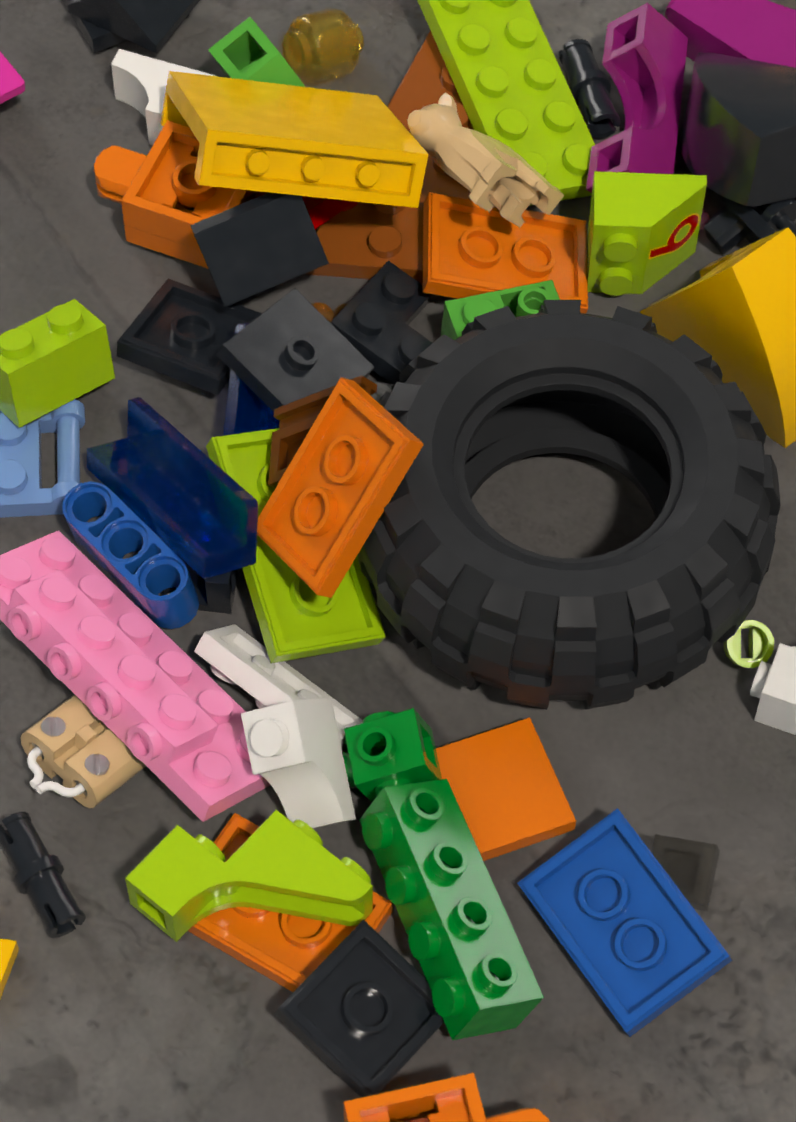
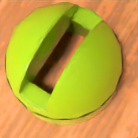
M744 620L735 635L723 642L724 651L729 660L734 664L746 668L759 667L761 661L767 662L770 659L774 650V638L770 629L763 623L755 620ZM741 629H749L748 649L750 658H741Z

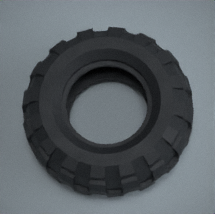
M544 300L539 313L515 317L508 306L474 317L473 322L467 323L461 337L453 340L443 334L404 368L399 375V382H396L392 393L385 392L378 403L423 442L424 445L390 502L384 507L382 515L357 555L361 572L375 586L377 606L408 644L412 642L417 649L426 646L431 651V663L437 669L475 691L481 683L506 691L507 700L511 704L546 710L549 706V700H583L585 710L627 702L634 697L636 688L650 684L654 690L662 686L666 687L705 663L708 651L716 641L723 643L734 636L755 605L760 585L765 573L769 570L776 541L775 532L781 506L778 469L772 456L765 455L764 452L766 433L736 382H722L723 374L719 365L712 360V355L685 334L674 342L657 334L656 325L652 323V317L617 306L613 318L580 313L581 300ZM545 453H569L604 462L624 474L644 494L654 512L656 520L640 537L620 549L587 558H557L523 549L503 538L480 515L472 501V497L490 476L514 461Z

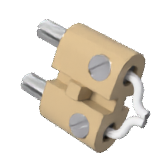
M75 694L21 735V744L28 756V767L34 773V778L29 782L31 787L36 789L39 794L51 790L61 796L73 797L87 808L97 806L146 767L101 720L92 714L90 709ZM43 772L51 779L59 775L63 779V786L53 781L42 783Z

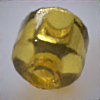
M335 8L307 13L295 18L291 22L282 42L284 59L295 73L303 80L311 83L342 77L353 72L359 62L360 53L364 46L363 35L359 26L353 23L345 12Z

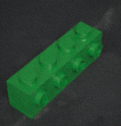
M441 779L384 787L359 820L362 826L363 838L367 847L374 854L385 880L387 896L396 906L408 935L410 950L421 965L432 991L434 1007L443 1018L452 1041L516 1029L541 1002L544 996L448 780Z

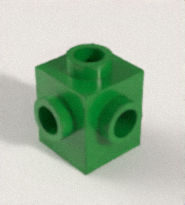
M414 708L398 713L390 711L377 712L365 717L362 724L344 729L348 751L343 752L349 786L351 788L357 787L371 802L387 786L442 779L432 729Z

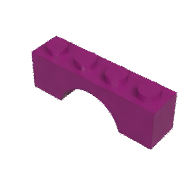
M649 3L607 24L602 65L613 79L621 96L625 113V129L591 147L586 190L591 194L594 171L674 173L688 37Z

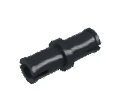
M584 39L571 40L563 45L565 51H559V59L570 81L568 86L577 106L581 109L591 136L594 138L608 137L617 131L614 126L620 127L621 119L609 95L611 83L605 72L599 70L590 43Z
M18 812L4 818L2 822L7 830H4L0 824V844L17 873L14 877L16 887L20 893L29 895L47 928L46 930L50 938H59L69 934L76 929L71 920H74L76 925H81L86 917L84 912L79 909L61 876L64 871L58 856L49 855L27 812Z

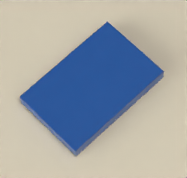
M618 808L517 883L629 1037L733 961Z

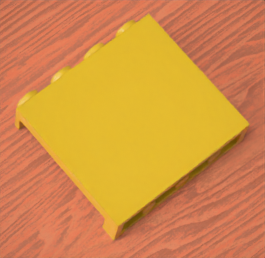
M175 71L168 72L160 124L164 126L168 120L190 127L199 141L200 145L194 175L198 185L418 208L429 154L377 95Z

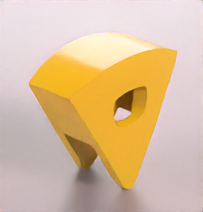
M789 227L708 264L699 270L700 279L659 299L640 312L652 317V323L656 325L657 334L673 342L685 334L712 355V360L719 365L723 374L722 382H736L758 417L766 435L784 448L796 441V236Z

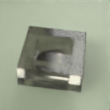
M655 834L651 853L692 907L708 911L720 853L717 845Z

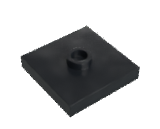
M167 279L117 341L116 356L219 395L234 375V372L217 356V353L224 343L262 313L235 303L225 307L222 299L217 296Z
M296 288L224 343L217 353V356L273 412L278 407L336 385L340 377L350 380L362 375L367 378L375 368Z
M365 920L339 944L274 1013L361 1098L378 1094L444 1023L443 1018L434 1007L432 991L426 978Z

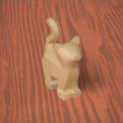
M446 92L439 98L438 104H430L424 106L421 110H414L410 113L407 123L412 136L429 154L428 156L436 158L439 166L445 173L471 192L469 195L470 199L484 210L490 212L495 206L500 210L503 218L520 228L525 222L521 215L530 204L536 205L543 213L550 215L564 195L555 186L551 185L509 146L481 132L463 127L457 113L456 102Z

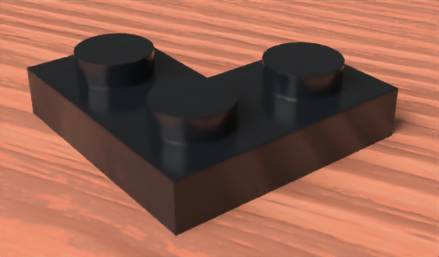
M388 260L330 323L375 367L373 369L374 372L391 384H396V382H399V375L404 368L432 344L431 341L408 326L426 307L432 294L423 293V285Z

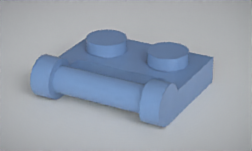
M74 399L20 428L0 411V518L63 514L62 504L65 495L73 487L80 484V429L85 425V406L83 403ZM57 432V484L52 488H42L41 433Z

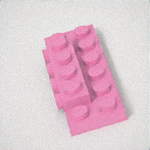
M59 530L0 555V620L202 822L270 786L269 782L260 774L253 775L241 718V713L246 711Z

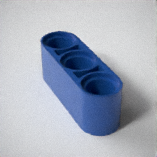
M90 481L73 487L65 495L62 507L65 519L80 550L156 625L162 628L174 629L189 623L197 614L199 600L190 573L183 560L107 486L99 482ZM102 515V517L97 519L96 521L87 522L89 519L95 516ZM139 551L138 554L131 558L122 559L124 555L130 552ZM167 588H177L168 595L159 596V593Z

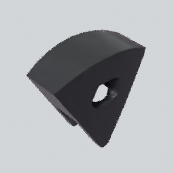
M698 53L693 67L680 146L682 157L693 175H707L708 188L729 200L745 206H760L796 198L795 67L717 53Z

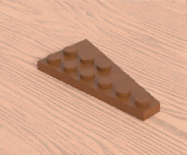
M430 30L391 99L388 108L410 132L407 123L410 113L414 110H421L424 106L430 104H438L439 98L446 92L456 102L457 113L462 126L474 130ZM428 156L418 208L359 202L355 207L347 211H341L323 223L317 231L329 264L307 272L305 275L371 279L389 260L416 281L423 283L424 201L428 193L432 192L470 199L469 195L471 192L445 173L439 166L436 158Z

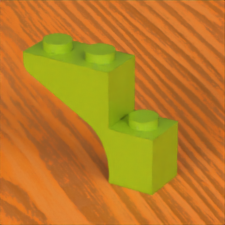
M277 810L267 818L226 862L222 851L210 839L201 834L194 838L177 825L125 878L130 904L176 942L203 918L217 911L232 907H251L346 926L360 924L373 911V886L366 871L354 860L348 857H343L339 860L324 848L320 836L307 823L299 819L291 822Z

